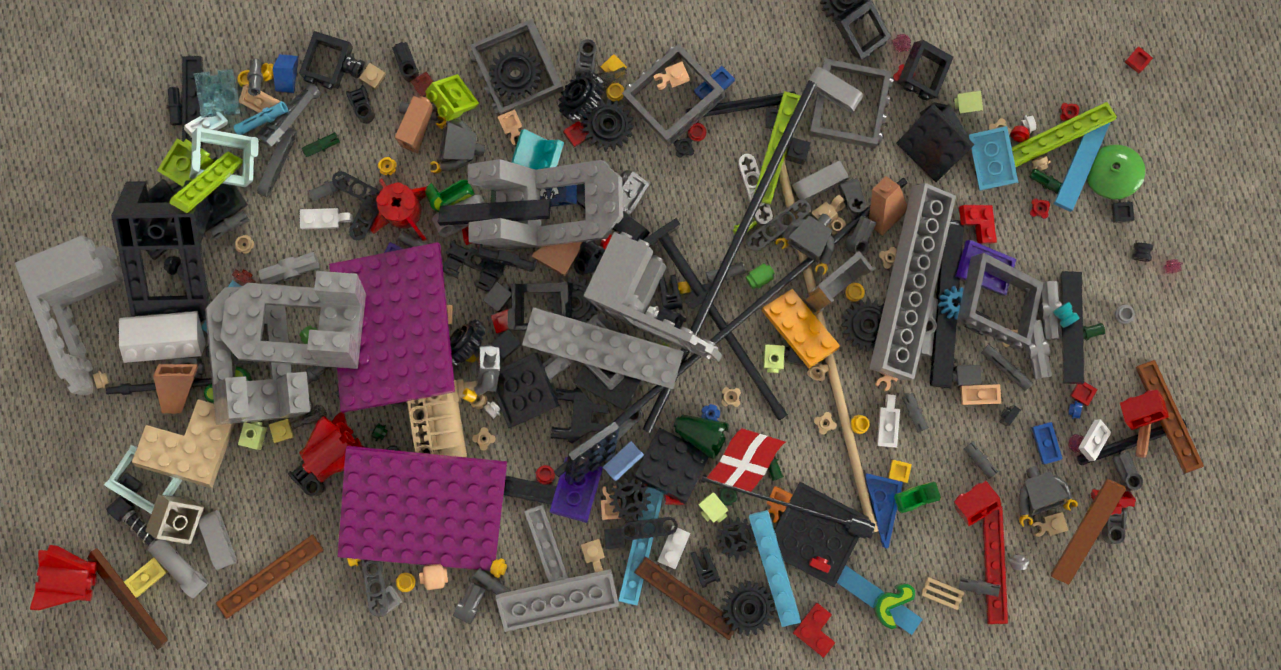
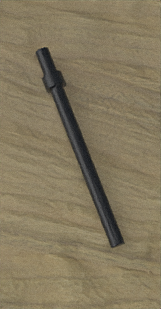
M212 378L194 379L191 387L212 385ZM125 383L121 384V386L106 387V394L121 393L122 395H131L132 392L155 391L156 386L155 383L135 385Z

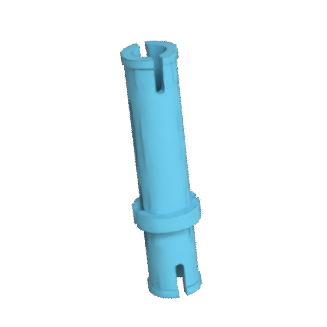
M282 101L270 108L266 107L262 112L235 124L234 130L237 135H243L266 122H273L276 117L287 113L288 108Z

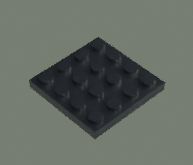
M802 482L798 483L789 502L790 504L847 521L848 517L852 518L853 515L869 520V517ZM790 507L785 509L774 530L783 561L832 587H835L860 538L847 534L848 530L845 529V524ZM819 556L828 560L827 564L831 566L829 572L825 573L809 566L810 559H816Z

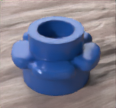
M1076 400L1074 404L1070 403L1068 415H1072V419H1080L1083 403H1077Z
M714 404L704 406L702 418L717 421V418L720 417V410L717 409V406Z

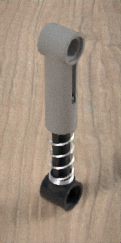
M120 495L106 508L107 512L115 520L123 521L126 525H129L131 531H135L137 537H141L143 543L149 546V553L180 584L181 589L189 597L195 598L209 584L206 578L198 571H195L166 540L156 539L146 532V523L144 524L139 519L140 517L136 516L134 511L135 505Z

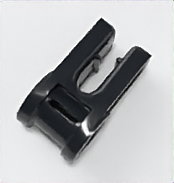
M676 274L670 276V285L673 292L671 295L667 293L665 278L661 277L659 284L662 306L669 310L678 308L683 310Z
M707 547L702 548L707 569L702 568L696 552L690 553L702 588L706 587L709 583L720 582L715 565H713ZM711 574L713 575V576H711V577H708V578L704 579V577H706V576H708V575H711Z

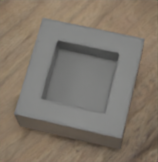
M393 586L386 588L388 612L402 603ZM382 596L379 597V598H375V599L377 600L378 604H379V600H378V599H382Z

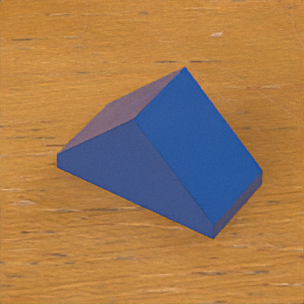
M279 54L273 66L276 92H295L299 56Z

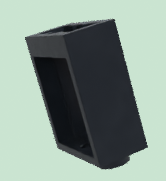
M859 0L833 19L852 55L859 59L869 57L872 51L884 46L887 43L886 41L891 38L872 0ZM865 12H868L879 35L861 48L848 25Z
M314 31L299 74L304 78L305 82L311 84L318 82L321 83L322 87L332 90V88L339 89L344 75L342 67L346 58L351 55L353 46L348 41ZM318 44L341 51L332 78L309 71Z
M925 40L914 42L897 83L903 86L904 90L918 94V97L922 100L928 101L929 99L937 98L954 57ZM921 55L939 65L930 88L912 79Z

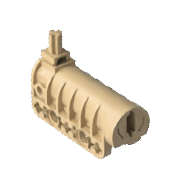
M454 380L455 393L407 401L416 453H424L426 449H429L430 454L467 457L459 403H461V398L465 396L463 390L468 388L473 391L474 387L477 386L476 381ZM423 410L424 417L422 420H419L418 413ZM424 431H427V435H425L424 438H421V434H423ZM429 441V445H422V443L426 444Z

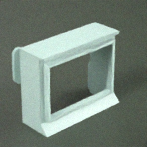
M198 127L191 134L192 154L189 178L195 179L204 171L200 169V144L205 142L243 149L242 176L231 175L223 184L247 187L253 181L254 157L258 155V138Z
M130 445L129 450L104 485L152 514L155 504L117 482L135 455L137 446ZM171 477L173 479L162 495L173 496L182 480Z

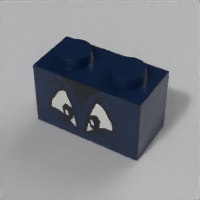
M577 185L540 190V199H550L552 202L551 207L577 204Z

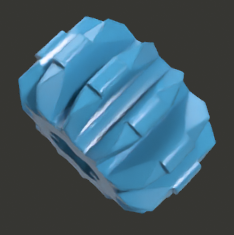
M953 286L951 291L946 289L944 290L945 295H940L939 298L944 302H940L938 306H944L945 309L941 313L948 312L947 318L950 319L954 315L955 320H957L964 288L961 287L957 291V288ZM955 299L958 301L956 303H959V305L956 307H954V303H952V301Z

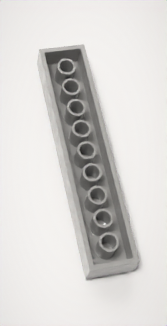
M926 183L915 185L911 188L869 368L900 380L915 379L956 199L955 195Z

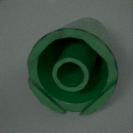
M684 414L681 417L678 416L673 425L676 433L712 459H715V456L719 454L726 440L724 431H729V424L726 422Z

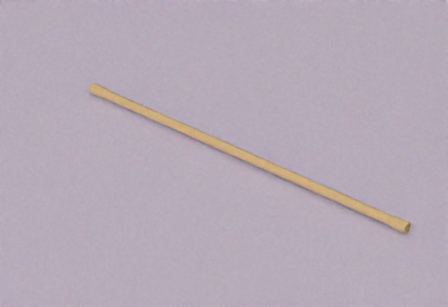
M784 160L779 180L785 204L788 208L795 203ZM792 209L790 212L798 219L799 217L796 215L798 212H794ZM797 250L800 263H802L808 256ZM811 265L803 271L808 293L816 287ZM823 311L815 316L827 329ZM832 353L824 359L829 367L828 375L863 514L869 517L871 523H875L874 532H877L879 530L875 514L872 510Z

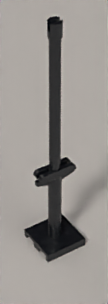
M675 218L644 238V241L650 244L649 247L660 241L691 288L692 292L684 302L688 304L690 309H694L703 303L712 282L703 285L700 283L669 236L680 226V222ZM712 304L708 314L721 331L727 326V323L715 305ZM732 332L725 337L726 341L771 407L778 421L788 415L783 406L778 402Z

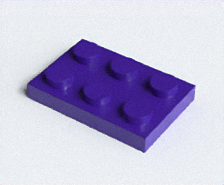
M966 240L956 277L966 281L971 257L981 253H985L1013 268L1016 259L972 240ZM984 271L981 287L1000 295H1007L1009 283Z
M599 466L595 471H589L581 481L574 482L571 485L565 480L566 472L563 473L557 484L550 513L587 523L603 467Z

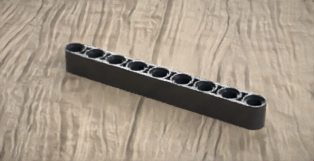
M950 220L938 273L936 299H938L936 312L937 327L934 331L931 358V387L951 388L957 320H955L954 315L950 319L947 318L948 312L942 314L941 311L945 308L944 306H938V304L944 302L939 298L940 295H945L944 290L949 289L951 291L953 286L957 288V291L959 290L960 278L956 277L962 256L964 225H961L960 220ZM956 299L952 301L954 307L958 306Z

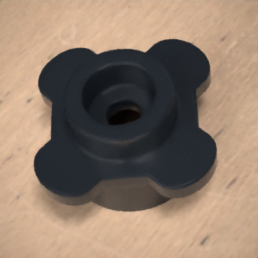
M677 139L674 142V146L677 149V157L682 158L684 155L692 156L694 154L692 139Z

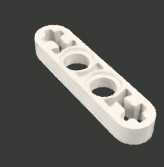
M744 154L740 157L738 166L749 201L751 202L756 185H749L747 178L755 176L758 179L760 173L754 156ZM745 158L748 161H752L749 167L751 171L755 169V172H749L745 175L744 172L748 171L747 166L742 165ZM760 203L759 206L766 205L763 208L764 214L769 215L766 221L759 219V216H761L760 209L757 210L754 216L759 225H765L772 220L773 215L768 204Z

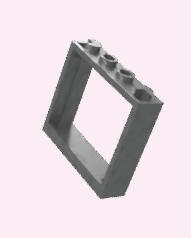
M533 19L470 45L472 52H469L473 63H478L479 68L476 70L480 79H485L487 85L484 88L488 97L491 95L494 102L491 104L495 113L499 112L500 115H503L514 109L517 111L563 91L561 81ZM529 32L553 86L503 107L497 92L494 90V85H491V78L480 53Z
M680 44L671 47L662 59L656 60L647 72H642L638 80L633 84L627 85L622 93L624 100L668 146L674 143L725 98L724 89ZM681 56L713 91L666 131L634 96L654 79V75L661 73Z
M824 58L821 68L830 72V69L883 79L872 137L819 127L825 99L819 93H816L808 135L876 148L878 143L881 144L883 133L880 130L881 125L884 126L886 121L884 109L888 107L890 96H887L888 89H891L893 84V78H890L891 71Z
M985 253L972 256L957 320L966 324V327L975 328L983 335H989L998 342L1010 345L1011 348L1021 349L1030 346L1043 282ZM984 271L1026 292L1018 333L975 313Z

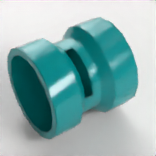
M1070 302L1063 304L1053 311L1055 317L1061 319L1060 324L1063 328L1080 319L1077 313L1072 312L1073 306Z

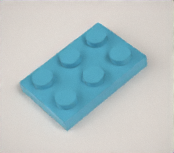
M1007 126L969 135V139L975 144L971 149L980 191L1019 183Z

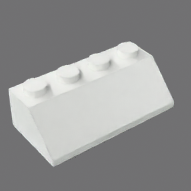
M198 311L119 319V348L124 363L202 356L206 343Z

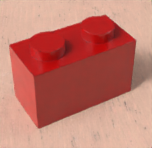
M1157 389L1120 402L1124 420L1131 430L1169 417L1164 398Z
M985 481L976 484L966 494H960L954 501L956 511L966 524L971 526L1001 507V501L997 493Z

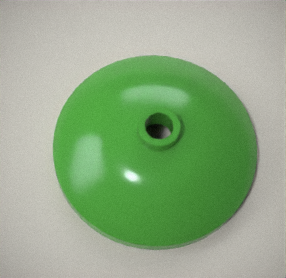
M1105 146L1098 150L1086 180L1096 194L1107 199H1123L1134 194L1141 187L1145 177V165L1140 155L1127 146ZM1118 165L1120 168L1114 169L1113 166Z

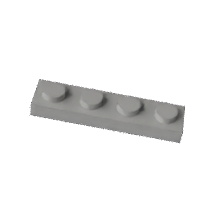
M540 505L524 511L549 583L568 579L569 577L544 506Z

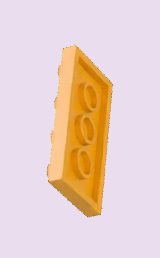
M793 289L762 308L764 315L808 368H811L839 349L840 345Z

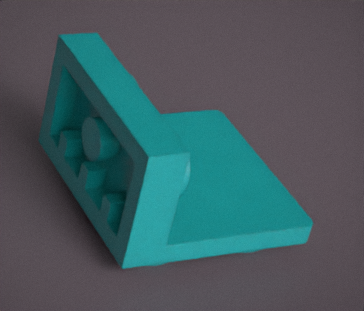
M522 129L511 163L535 170L557 167L564 142L560 140H547L526 129Z

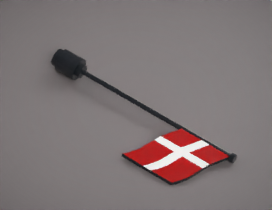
M741 428L731 439L716 467L708 477L706 475L702 477V483L706 481L845 524V529L848 530L847 534L871 539L874 532L875 523H871V520L853 515L852 518L848 517L847 521L751 492L765 475L775 454L786 441Z

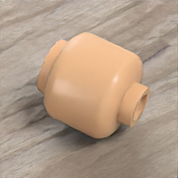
M441 564L425 565L423 572L419 573L420 584H424L427 590L441 589L445 586V583H448L447 569Z

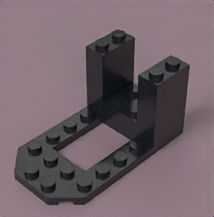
M186 180L183 188L192 180ZM146 181L126 182L111 217L131 317L198 311L201 323L203 320H206L205 309L210 304L201 242L210 218L208 196L186 213L169 203H150ZM179 249L187 295L149 296L141 250Z

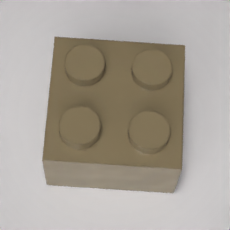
M158 494L146 532L156 539L191 544L204 507L193 500Z

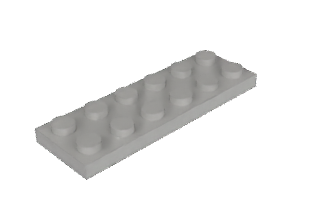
M611 569L496 595L505 632L619 606Z

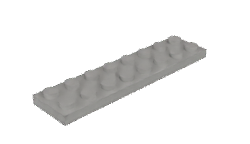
M534 307L522 344L526 347L670 389L674 387L684 353L681 350Z

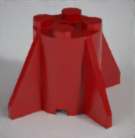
M381 178L379 182L383 189L376 198L379 214L371 228V232L375 234L390 223L396 228L408 229L413 227L423 241L427 240L416 225L422 213L420 200L426 197L425 190L427 187L410 189L399 182L387 185Z
M343 412L337 414L332 421H329L324 416L319 419L305 447L299 451L304 461L302 464L304 470L307 473L312 472L320 482H324L335 473L344 471L347 446L364 447L359 438L354 439L351 435L354 431L347 425Z
M49 545L47 551H38V582H35V592L30 610L39 611L76 600H92L93 590H91V586L96 585L97 574L95 572L97 562L85 561L56 545Z

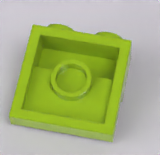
M458 74L432 82L425 91L427 99L434 103L439 116L444 117L446 121L456 119L463 112L472 110L480 104Z
M177 138L157 169L158 172L182 187L186 180H193L189 178L192 142L187 139L183 142ZM200 148V169L205 170L211 165L213 159L209 158L210 153Z

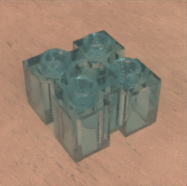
M233 69L217 71L218 75L210 76V72L194 73L201 118L217 116L216 112L224 111V115L240 113Z

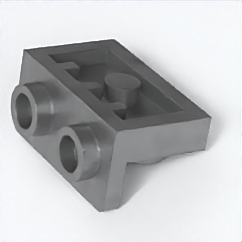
M625 170V172L620 174L623 186V212L631 215L650 183L635 172Z

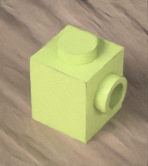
M981 90L959 93L958 98H954L955 109H959L960 113L983 110Z
M764 346L763 369H767V373H779V370L784 369L785 346Z
M259 421L245 422L238 445L261 450L267 427H263V422Z
M714 492L698 504L703 510L701 515L707 522L711 520L713 523L715 521L719 523L727 517L726 512L728 509Z

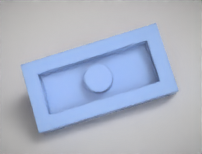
M631 441L606 463L603 468L617 481L644 454Z

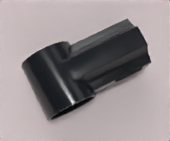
M400 42L395 44L392 50L400 73L407 82L416 81L419 78V70L408 43ZM407 69H414L411 74H405Z

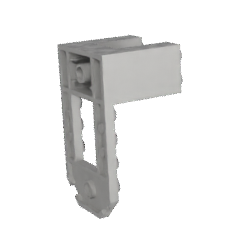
M501 159L468 164V184L496 191V202L539 200L540 190L585 183L586 216L584 221L541 226V220L511 221L503 218L469 222V242L505 250H519L607 239L614 225L623 218L622 177L614 172L610 165L603 160L538 170Z
M614 232L586 289L584 297L605 315L706 359H710L712 356V360L719 362L722 354L718 351L719 348L715 346V343L707 339H699L693 334V331L682 327L680 330L674 327L675 324L669 320L664 319L663 322L657 320L656 315L646 311L667 266L662 262V258L652 255L653 250L646 241L639 239L637 242L632 240V236L627 233L621 232V234Z
M83 235L15 262V266L57 375L60 379L65 378L68 381L67 388L71 393L89 395L93 393V374L91 372L93 366L86 359L84 354L86 353V348L79 341V330L75 324L73 325L71 320L73 314L70 308L66 306L123 283L121 278L123 273L121 268L116 265L115 259L117 257L112 248L110 249L105 245L96 248L92 239ZM50 306L53 308L70 355L64 353V342L56 332L57 324L50 316Z
M316 271L314 288L247 283L225 300L220 338L238 360L358 369L366 292L357 274ZM266 305L321 309L318 330H309L308 344L262 341Z
M225 287L205 309L216 425L289 419L310 412L307 372L292 373L291 364L270 363L271 379L246 381V376L233 377L231 350L222 341L220 336L225 300L241 287ZM266 305L264 325H266L267 341L289 343L285 306Z

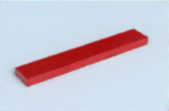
M1003 506L982 518L985 582L1000 585L998 597L986 594L987 624H1008Z

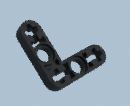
M338 171L332 176L333 186L363 202L349 228V236L353 240H361L366 236L379 211L377 201L372 203L371 197L366 196V199L362 197L366 194L367 188L371 190L368 192L371 195L379 194L380 190L346 172ZM341 175H343L344 180L348 183L350 179L353 180V182L349 186V190L345 189V187H347L346 184H337L338 180L335 179L336 176L340 177ZM355 184L362 185V194L357 195L353 192L352 188ZM366 209L372 213L371 219L367 221L361 217V212ZM357 219L362 223L368 224L367 227L362 226L360 230L363 233L362 236H354L355 232L352 230L353 228L357 229L360 224L356 223Z

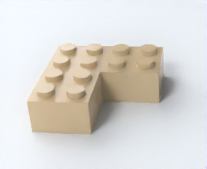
M197 400L184 436L146 425L132 463L139 468L212 488L235 423L216 425L214 404Z

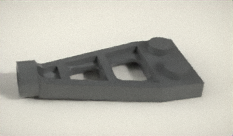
M310 83L286 105L288 108L287 113L276 117L271 123H266L254 137L258 138L259 142L269 146L278 144L282 139L281 136L312 98L317 99L321 92Z

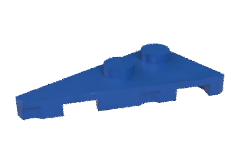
M865 473L882 547L889 548L897 512L894 495L901 492L903 482Z

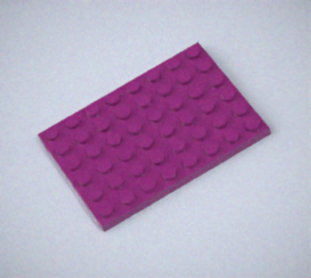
M437 242L329 264L330 272L357 274L366 292L358 369L337 367L340 411L345 413L455 393L440 244Z
M347 446L337 557L419 565L441 564L443 567L475 570L481 568L482 570L490 571L497 555L507 461Z

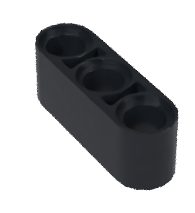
M672 517L631 521L622 526L621 534L627 540L671 535L676 532L678 524ZM667 520H671L674 523V528L671 531H666L663 528V524ZM646 523L654 524L655 530L653 533L647 534L644 532V525ZM626 526H634L636 531L633 536H627L624 533Z

